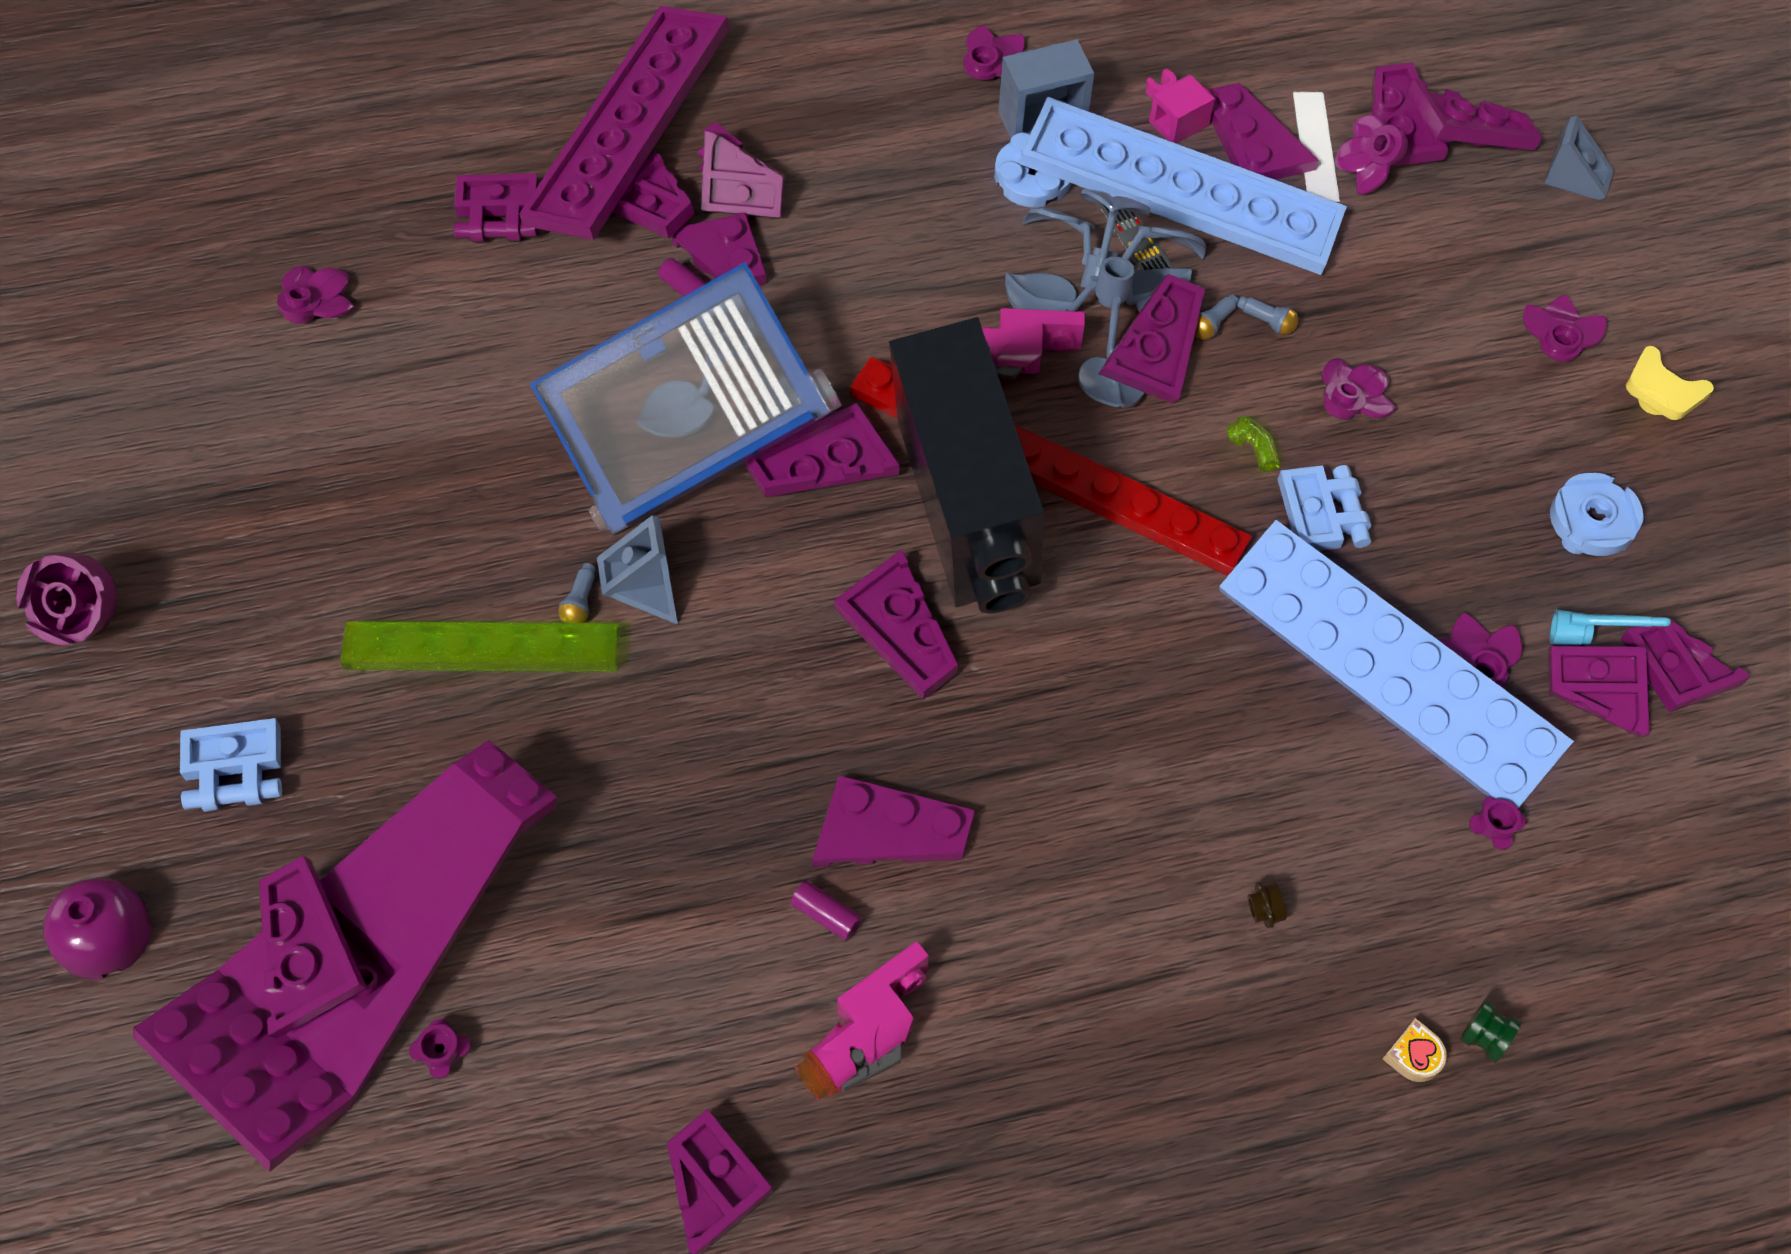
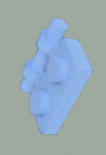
M1323 465L1280 471L1278 483L1293 533L1318 551L1341 548L1344 541L1343 532L1351 535L1354 547L1363 548L1371 543L1368 531L1371 528V522L1368 513L1362 511L1358 498L1361 495L1358 480L1352 477L1349 466L1342 465L1336 467L1333 470L1334 479L1327 480ZM1333 499L1342 503L1344 512L1336 513Z
M276 718L181 731L180 774L185 781L199 779V789L182 791L181 802L184 810L202 808L204 812L220 810L221 805L245 802L247 806L260 805L264 803V799L282 796V783L279 778L262 780V770L281 768V726ZM242 773L243 783L219 786V776Z

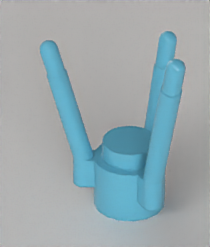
M1556 609L1551 621L1550 644L1558 646H1589L1593 638L1594 625L1666 627L1671 624V620L1667 617L1584 614Z

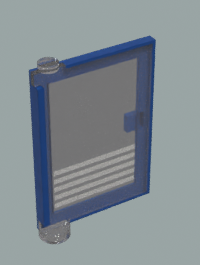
M746 262L530 383L533 392L595 502V505L588 508L594 523L600 531L609 528L614 536L810 426L842 406L821 367L808 373Z

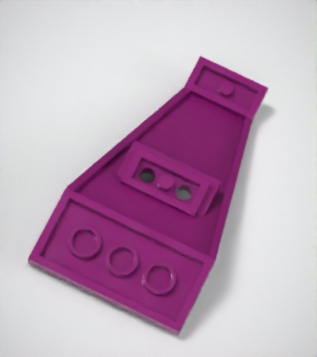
M490 740L486 741L447 768L320 880L362 978L370 983L366 985V989L278 1039L268 1036L267 1017H271L270 992L265 989L264 971H268L267 941L262 939L261 931L218 970L133 1027V1039L269 1172L352 1108L517 838L525 830L555 810L557 796Z

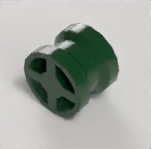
M1485 999L1472 1016L1459 1040L1468 1046L1477 1045L1484 1049L1486 1057L1496 1063L1513 1041L1522 1021L1514 1016H1503L1497 1012L1494 1003Z

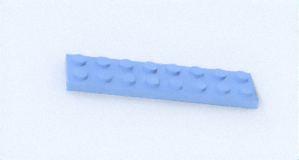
M1047 97L1021 153L1019 162L1021 165L1086 189L1109 193L1112 197L1124 196L1149 206L1151 213L1322 275L1347 207Z
M1277 520L1274 521L1219 586L1221 593L1487 797L1492 796L1495 799L1507 800L1519 809L1574 742Z

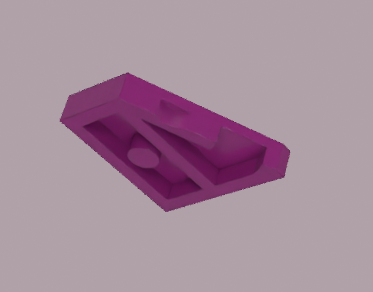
M1672 620L1671 624L1666 627L1635 626L1627 629L1621 637L1626 647H1646L1647 680L1669 713L1742 686L1750 678L1748 673L1741 667L1733 671L1712 657L1713 648L1700 639L1689 636L1684 628Z

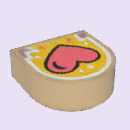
M1415 1018L1383 1057V1060L1405 1078L1415 1082H1426L1433 1079L1443 1069L1447 1055L1441 1039Z

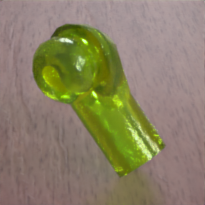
M1238 417L1237 422H1232L1227 426V434L1234 444L1240 445L1247 440L1253 447L1261 472H1271L1280 466L1272 435L1251 417Z

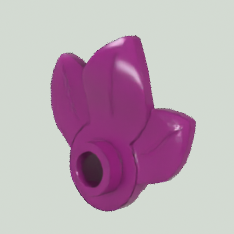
M984 25L975 28L966 39L968 53L965 55L963 62L965 72L970 77L978 80H988L995 76L1001 77L1003 57L1023 52L1024 36L1022 34L994 38L993 34Z
M1365 115L1354 121L1353 133L1355 137L1347 140L1340 147L1335 159V165L1340 170L1356 173V191L1359 195L1368 194L1380 187L1388 177L1390 165L1399 162L1405 156L1408 149V140L1403 131L1397 126L1385 125L1381 118L1375 115Z
M307 266L295 267L288 271L281 280L283 291L277 297L278 309L283 313L286 320L293 323H307L316 316L327 319L343 316L354 309L351 301L341 296L349 285V274L335 268H324L314 273Z
M1561 295L1553 300L1545 310L1528 304L1523 313V323L1526 329L1540 340L1539 344L1543 353L1549 358L1560 362L1574 360L1583 348L1596 346L1602 340L1607 327L1606 317L1593 315L1580 318L1567 295Z
M1334 358L1324 366L1321 374L1326 384L1323 393L1324 407L1332 416L1339 419H1351L1355 414L1362 413L1372 418H1384L1396 410L1393 402L1382 395L1389 383L1388 376L1382 369L1366 364L1359 365L1353 369L1340 358Z
M1462 613L1451 630L1450 639H1437L1476 669L1487 672L1490 679L1500 687H1503L1508 679V669L1519 661L1522 653L1520 635L1515 626L1503 627L1490 635L1467 613Z

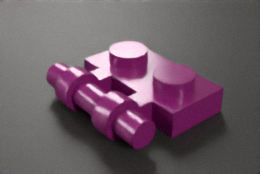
M537 173L457 175L454 202L457 217H470L469 222H454L455 238H471L472 242H485L486 238L507 237L508 241H521L522 237L537 236V228L523 226L519 215L539 185ZM485 216H506V221H485Z

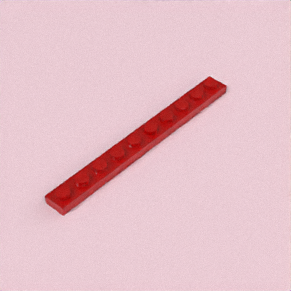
M870 357L851 384L850 396L897 418L892 366ZM1015 425L1035 485L1226 576L1239 564L1249 546L1251 535Z

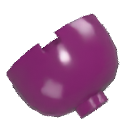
M63 552L44 556L39 561H35L25 568L18 581L16 601L18 609L24 608L25 614L30 622L25 624L32 633L45 642L63 646L88 640L107 627L116 611L118 593L114 579L102 564L88 555Z
M97 877L77 881L63 889L51 902L43 921V939L53 959L76 977L97 980L105 978L102 976L103 974H109L117 969L122 972L133 965L145 951L152 933L151 922L148 920L147 907L137 893L117 880Z

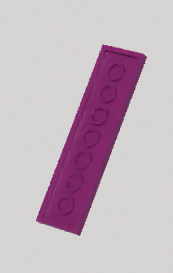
M659 6L520 211L519 215L523 226L591 240L596 238L729 32L730 25L727 16Z

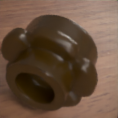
M1260 881L1256 882V892L1248 894V904L1252 917L1256 923L1264 921L1267 928H1273L1274 923L1285 921L1287 918L1282 894L1276 883L1262 885Z

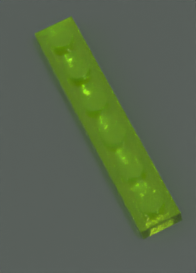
M346 621L340 663L344 670L617 672L620 631L618 623Z

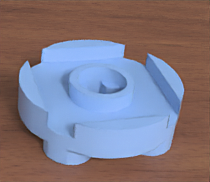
M1017 133L1012 136L1010 143L1000 150L996 158L994 176L996 184L999 182V185L1003 188V195L1018 205L1035 208L1046 206L1047 200H1052L1057 196V201L1064 198L1070 191L1072 183L1040 171L1036 175L1028 174L1029 167L1019 164L1021 153L1030 135L1027 133Z
M1582 473L1573 476L1559 489L1550 507L1551 522L1556 533L1562 538L1563 547L1573 554L1586 553L1593 556H1609L1625 551L1634 540L1643 523V509L1636 494L1628 487L1624 491L1619 486L1613 484L1612 482L1615 478L1606 474ZM1590 507L1595 508L1598 514H1605L1606 517L1602 521L1593 519L1588 514Z

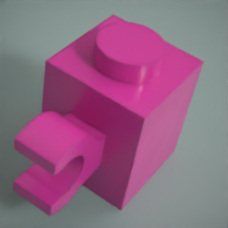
M1165 69L1162 71V84L1156 83L1151 77L1147 79L1145 92L1153 99L1149 122L1168 141L1177 144L1209 126L1215 98L1191 74L1176 82L1175 74Z

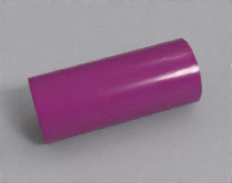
M674 258L664 261L658 271V277L683 297L706 284Z
M807 880L800 884L790 901L791 906L845 941H848L854 935L862 921V916Z

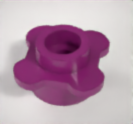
M1488 796L1482 802L1483 809L1479 815H1474L1469 820L1470 830L1474 834H1482L1490 839L1496 849H1509L1513 844L1512 836L1526 825L1525 816L1519 812L1513 803ZM1493 820H1499L1501 826H1496Z
M436 1019L420 1033L417 1041L410 1045L409 1055L413 1061H422L428 1066L433 1078L443 1079L450 1074L451 1066L459 1057L468 1055L471 1044L466 1036L455 1034L447 1020ZM438 1045H444L443 1052L437 1053L435 1051Z

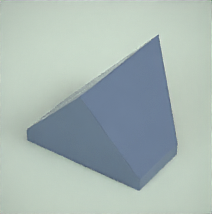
M1578 116L1570 117L1561 128L1544 184L1601 200L1607 196L1614 169Z
M652 515L597 557L602 595L678 625L660 517Z

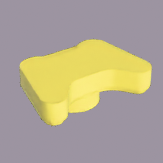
M1648 346L1643 350L1626 383L1627 391L1638 399L1643 410L1653 415H1663L1671 420L1682 419L1706 401L1714 389L1710 381H1686L1667 370L1661 362L1660 351L1653 346Z

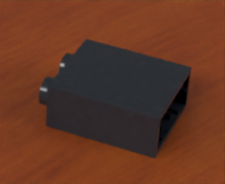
M975 317L889 341L898 425L955 607L977 602L979 610L987 614L1000 613L1016 608L1031 597V586L1041 584L1044 511L979 318Z

